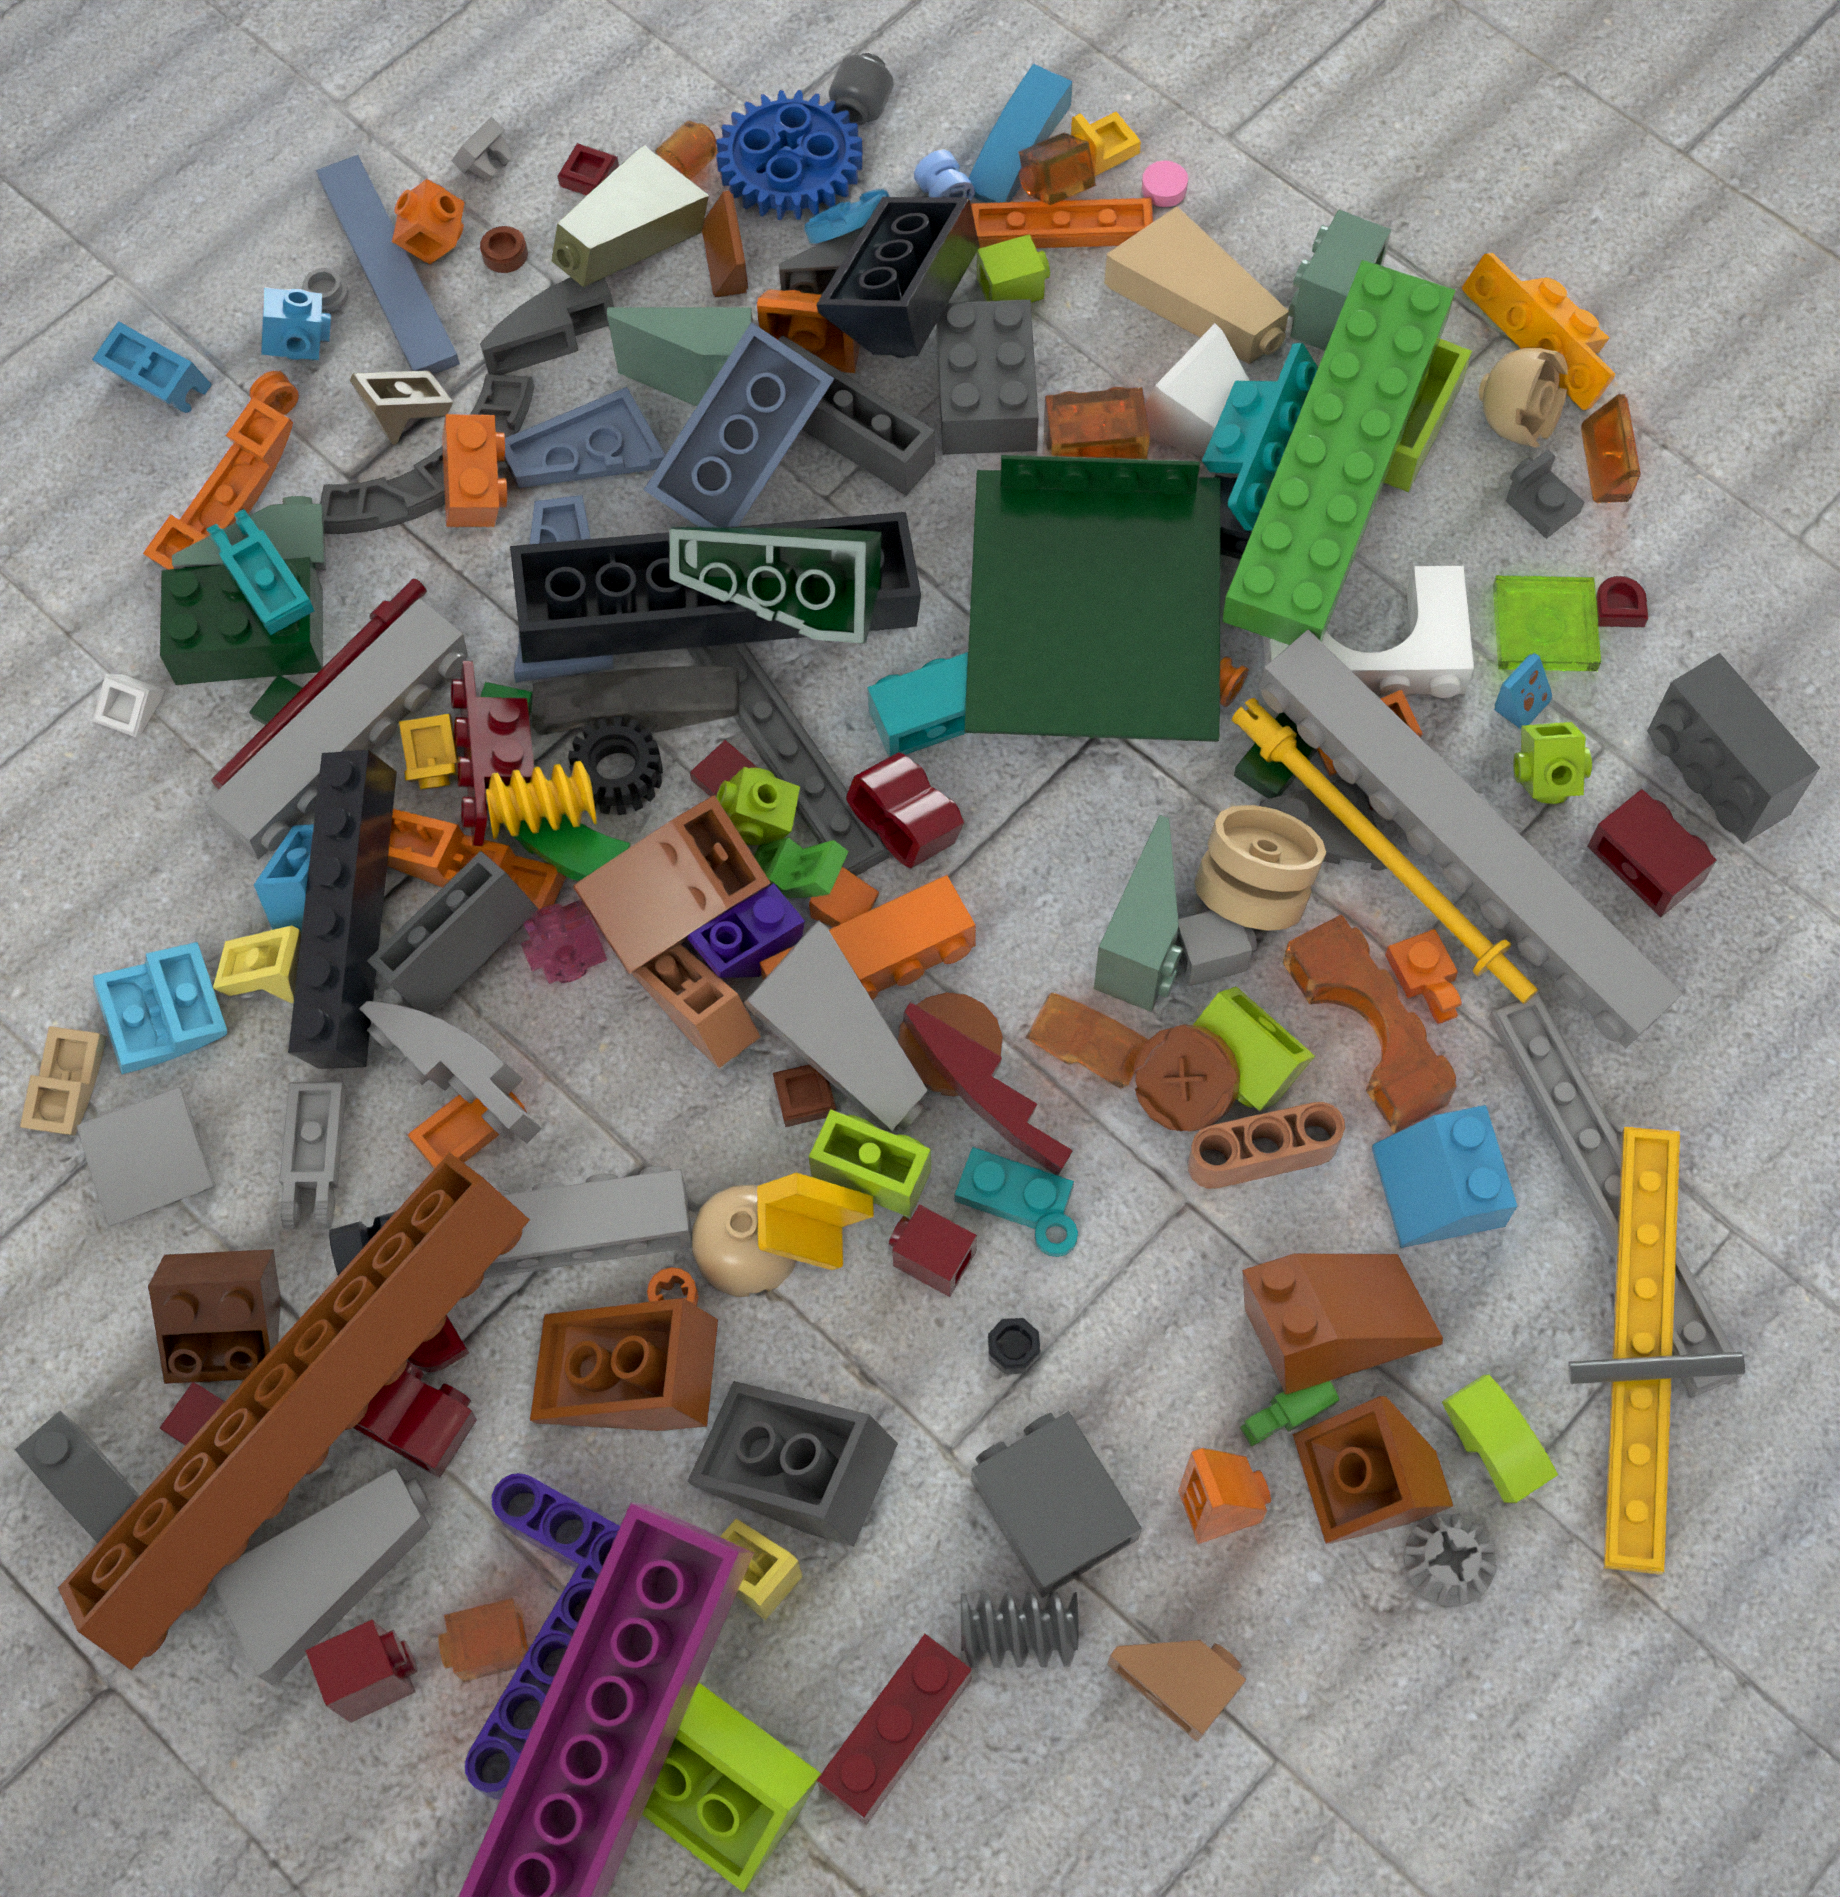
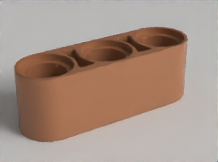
M1312 1102L1210 1125L1201 1129L1194 1136L1187 1162L1188 1172L1192 1180L1199 1186L1217 1189L1322 1165L1329 1162L1336 1155L1345 1130L1344 1118L1341 1112L1333 1105L1326 1102ZM1310 1126L1321 1127L1328 1132L1330 1139L1326 1141L1313 1140L1304 1129ZM1258 1138H1267L1276 1143L1279 1150L1274 1153H1264L1259 1151L1252 1141ZM1214 1149L1220 1151L1227 1159V1162L1221 1165H1211L1204 1161L1200 1154L1205 1150Z

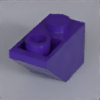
M772 884L688 935V940L719 978L760 977L762 975L759 962L795 946L803 937L805 920L776 885Z

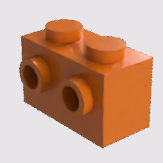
M446 414L442 433L446 527H495L499 508L507 507L506 478H498L497 462H504L505 460L504 432H496L495 415Z

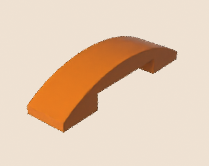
M252 397L226 434L227 438L233 443L180 520L170 514L143 554L167 570L174 569L172 566V555L208 537L207 528L217 524L219 528L224 529L234 524L236 521L234 514L242 509H245L249 514L279 463L289 439L293 421L255 397Z

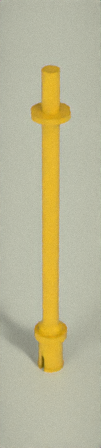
M1255 697L1245 702V705L1248 707L1246 711L1240 706L1234 713L1232 721L1261 748L1260 755L1267 762H1282L1479 959L1472 970L1477 977L1490 970L1523 1004L1528 1002L1538 992V989L1504 956L1512 944L1507 939H1504L1493 945L1296 748L1295 738L1297 734L1289 726L1282 727L1259 704Z

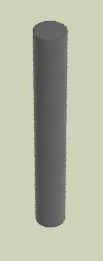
M1742 1351L1569 1361L1568 1373L1570 1384L1745 1374V1361Z

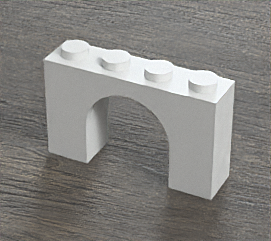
M1414 566L1406 592L1410 636L1397 647L1375 653L1359 652L1341 645L1327 631L1322 640V643L1376 695L1385 697L1401 689L1405 696L1411 694H1431L1438 698H1448L1457 694H1466L1474 671L1464 566ZM1263 636L1265 666L1289 645Z

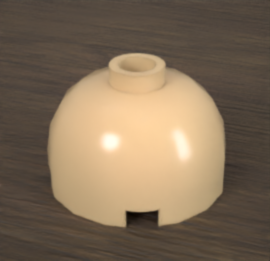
M1523 348L1506 354L1496 363L1490 373L1485 374L1479 387V399L1483 401L1484 414L1490 428L1495 433L1514 443L1534 448L1540 446L1536 441L1539 435L1544 439H1548L1551 436L1561 416L1567 389L1558 388L1559 373L1568 375L1564 355L1541 348Z
M756 1185L728 1187L715 1193L700 1208L692 1227V1253L702 1277L718 1291L736 1297H750L749 1293H759L765 1289L769 1292L779 1287L793 1272L797 1260L761 1251L758 1247Z

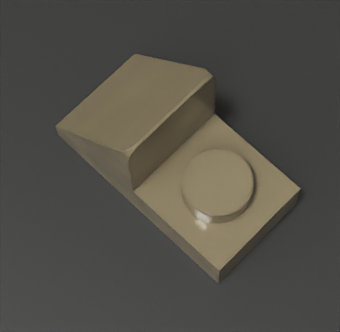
M430 371L353 373L350 378L351 384L367 411L392 445L397 444L409 418L445 417L453 404L452 399Z

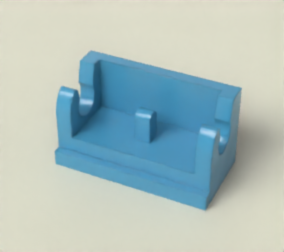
M119 321L92 358L99 366L169 405L171 403L176 409L184 413H188L192 409L191 405L185 400L188 391L192 388L205 395L212 385L193 362Z

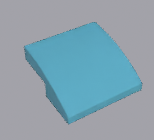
M198 942L146 953L145 964L93 976V987L121 1075L190 1053L227 1035V1028Z

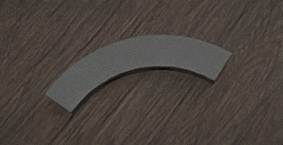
M486 374L482 391L470 415H495L496 432H504L505 438L518 433L531 404L535 388L533 377ZM443 445L428 457L414 464V470L389 480L382 477L359 483L324 484L320 504H322L324 511L325 534H350L387 528L419 518L445 505Z

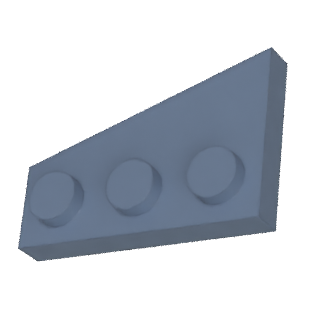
M627 387L505 438L504 461L518 488L656 470L665 457L663 449Z

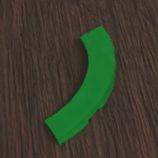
M490 682L484 683L480 697L527 698L529 717L534 704L533 692ZM567 814L562 815L559 830L554 831L547 818L542 817L539 833L533 834L526 821L521 820L518 836H513L531 854L536 853L542 859L554 865L557 872L577 882L631 847L629 842L611 838L594 831L582 823L580 827H573Z

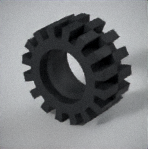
M614 716V725L607 726L605 718L598 719V730L594 731L588 724L582 729L584 740L575 736L572 741L574 751L569 750L568 754L570 772L572 774L574 762H582L590 776L594 805H599L601 813L609 815L611 806H616L617 814L625 815L627 814L625 805L631 803L636 812L643 808L641 798L644 797L651 802L656 796L654 787L660 789L662 784L661 773H663V766L656 739L653 740L652 732L647 727L641 731L640 724L636 720L631 719L628 727H626L623 717ZM624 753L630 755L635 760L634 769L621 778L608 779L602 777L597 772L598 763L611 754Z

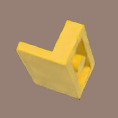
M797 1172L757 1186L758 1247L761 1251L825 1269L836 1270L842 1268V1227L874 1217L873 1196Z

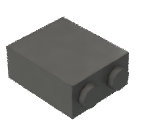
M1069 1411L1056 1419L1052 1413L1036 1419L1024 1429L1026 1436L1009 1447L1003 1441L992 1445L976 1457L975 1460L978 1465L971 1469V1482L1041 1598H1044L1050 1592L1057 1590L1139 1540L1142 1530L1139 1522Z

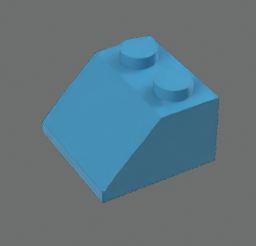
M1486 1105L1433 1115L1372 1146V1152L1400 1248L1506 1227L1518 1207Z

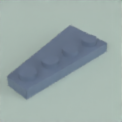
M583 495L534 501L529 544L591 539ZM518 634L519 645L514 667L515 683L614 669L612 655L523 663L520 635Z

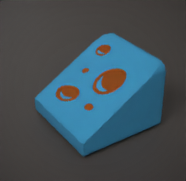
M1529 654L1502 683L1494 705L1496 712L1520 729L1521 725H1529L1550 703L1552 698L1551 688L1541 658L1537 654Z

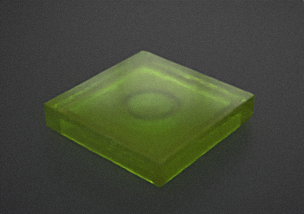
M1495 576L1493 596L1498 669L1515 670L1529 654L1535 653L1541 658L1544 670L1598 671L1601 664L1594 577Z

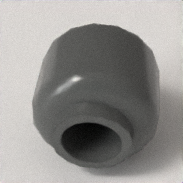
M864 53L862 55L848 56L843 59L835 74L828 92L829 99L836 102V113L845 110L849 112V123L862 125L866 122L877 120L883 113L893 90V77L885 67L884 61L874 54Z

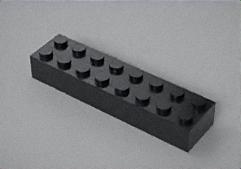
M906 512L724 527L842 529L881 532L880 585L869 631L917 627L921 590ZM669 532L510 546L523 663L807 637L800 634L798 629L776 620H766L757 616V612L729 600L723 602L671 580Z

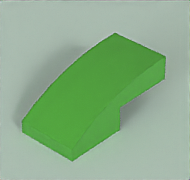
M787 837L759 845L754 857L771 882L770 885L775 884L786 898H808L830 894L849 851L835 840L802 848Z

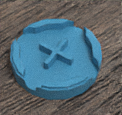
M875 189L862 193V196L859 197L860 200L851 204L848 201L845 203L842 201L811 217L804 226V231L810 244L828 241L865 226L882 197H890L888 191Z

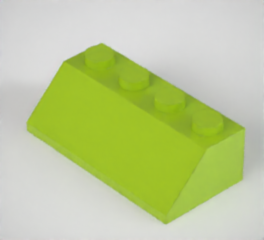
M698 1683L642 1815L744 1893L800 1814L821 1773L701 1683Z

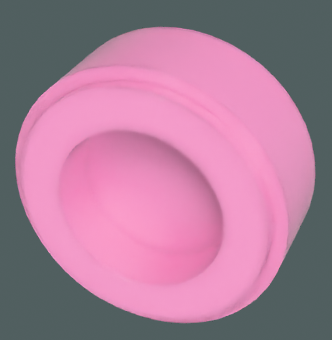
M1155 162L1149 165L1143 173L1142 194L1144 198H1151L1152 204L1155 206H1175L1186 196L1188 175L1185 169L1175 162Z

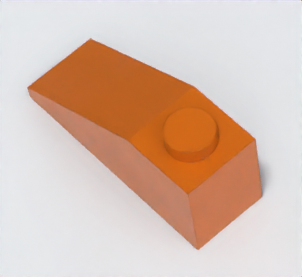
M1206 1448L1191 1451L1178 1493L1197 1543L1201 1544L1262 1523L1267 1513L1265 1505L1271 1503L1269 1488L1260 1470L1252 1472L1246 1456Z

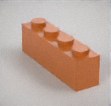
M947 875L829 930L872 1001L877 997L878 992L895 984L898 986L909 985L918 980L925 970L941 962L952 964L963 959L969 954L971 948L976 946V924ZM793 947L759 962L762 980L772 972Z

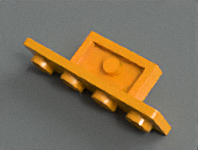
M1487 253L1482 256L1463 284V292L1521 349L1541 348L1564 355L1568 375L1559 373L1558 386L1567 389L1566 394L1582 410L1591 409L1615 378L1614 371L1595 354L1599 353L1610 339L1598 327L1599 322L1596 317L1590 312L1578 308L1567 297V290L1558 281L1548 277L1521 281L1495 254Z

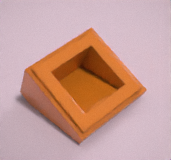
M842 867L830 894L811 897L809 901L810 917L831 927H836L870 911L879 896V891Z

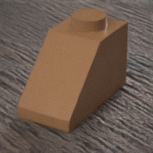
M1201 1640L1117 1646L1111 1653L1107 1663L1110 1668L1197 1743L1247 1680L1238 1672L1242 1667L1241 1663L1229 1651L1216 1643L1209 1648Z

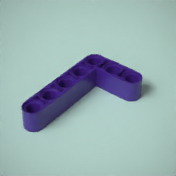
M522 1473L510 1474L502 1478L495 1486L491 1501L496 1516L512 1534L576 1570L468 1751L465 1760V1774L469 1783L484 1795L494 1799L502 1798L532 1727L523 1730L515 1728L513 1720L515 1710L520 1704L532 1700L539 1702L542 1706L555 1677L545 1674L544 1663L546 1657L556 1649H567L578 1624L574 1619L576 1606L582 1600L590 1597L604 1565L606 1555L609 1553L620 1528L616 1523L537 1479ZM521 1493L534 1495V1505L527 1514L519 1517L508 1515L509 1503L515 1496ZM568 1520H578L583 1523V1531L577 1541L571 1544L556 1542V1533L562 1523ZM494 1754H507L510 1760V1768L504 1779L493 1784L485 1783L482 1777V1769L487 1759Z

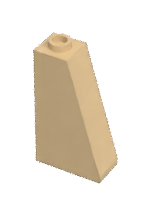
M1177 206L1106 255L1104 283L1111 290L1200 338L1215 323L1222 329L1237 358L1247 364L1252 363L1263 354L1270 355L1274 353L1286 338L1285 331L1289 310Z

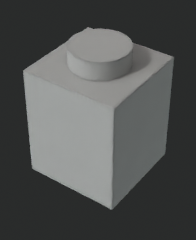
M1213 910L1178 919L1179 927L1175 945L1183 948L1179 962L1188 987L1248 970L1252 951L1257 949L1253 928L1227 920Z

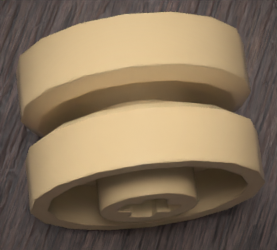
M1240 805L1221 811L1214 822L1207 842L1209 850L1203 856L1194 880L1197 895L1208 908L1223 918L1245 927L1268 931L1287 929L1298 924L1312 893L1311 885L1314 884L1326 855L1323 840L1311 827L1299 819L1276 809L1256 805Z

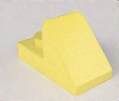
M291 925L225 941L213 989L227 996L263 989L289 1003H294L301 942L300 930Z

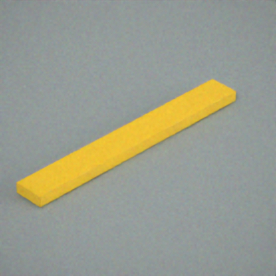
M1624 1127L1622 1131L1612 1359L1672 1355L1680 1131ZM1671 1378L1611 1382L1603 1568L1659 1575L1664 1573Z

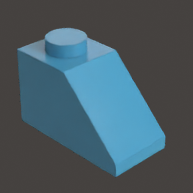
M314 824L292 826L254 883L255 890L272 930L292 925L302 933Z

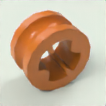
M274 370L261 375L253 383L249 396L251 399L255 397L281 414L286 415L295 407L299 393L283 372Z
M1227 656L1220 661V704L1224 707H1228L1236 698L1249 671L1243 665L1239 668L1232 665L1233 660Z
M670 1267L662 1269L652 1277L648 1284L649 1302L664 1300L663 1295L659 1294L662 1289L671 1290L675 1283L681 1284L683 1295H687L685 1299L697 1306L699 1297L695 1281L688 1272L681 1268Z

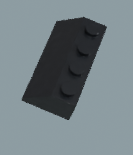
M882 197L817 302L818 313L873 355H891L897 358L918 356L980 247L970 198Z

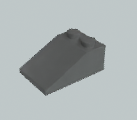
M733 1381L687 1482L693 1487L807 1534L854 1547L898 1443L870 1414Z

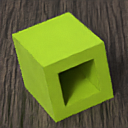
M1030 234L978 249L977 281L986 301L1031 300L1032 303L1044 299L1045 279L1050 278V267L1044 251L1037 252Z

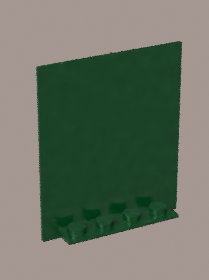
M1001 455V470H977L965 733L1089 737L1091 739L1095 737L1218 742L1220 738L1221 479L1219 477H1198L1200 461Z

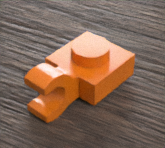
M1432 929L1389 945L1385 956L1407 998L1423 994L1437 1024L1457 1018L1458 1013L1455 1008L1461 1006L1462 1001L1451 982L1456 980L1458 971L1436 930Z

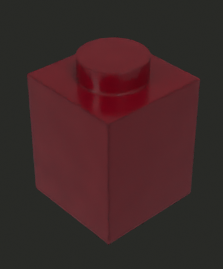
M919 1204L911 1219L903 1216L899 1220L890 1237L889 1245L894 1247L892 1249L893 1266L950 1297L977 1252V1235Z

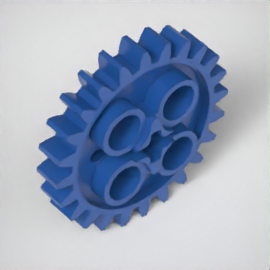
M779 90L776 101H771L765 94L761 95V105L758 107L746 101L744 103L746 115L732 112V125L723 124L721 127L723 138L716 141L718 152L716 154L718 172L721 174L722 185L729 186L730 193H733L734 199L742 196L744 209H748L757 203L759 216L762 217L770 209H776L778 220H782L786 210H792L797 220H801L802 209L808 208L816 215L819 213L820 203L823 202L829 207L836 205L835 194L847 198L849 196L848 184L857 185L858 171L863 169L862 137H858L857 123H849V112L847 110L836 113V102L834 100L821 106L820 94L818 93L813 95L809 101L803 100L802 90H797L793 99H787L784 91Z

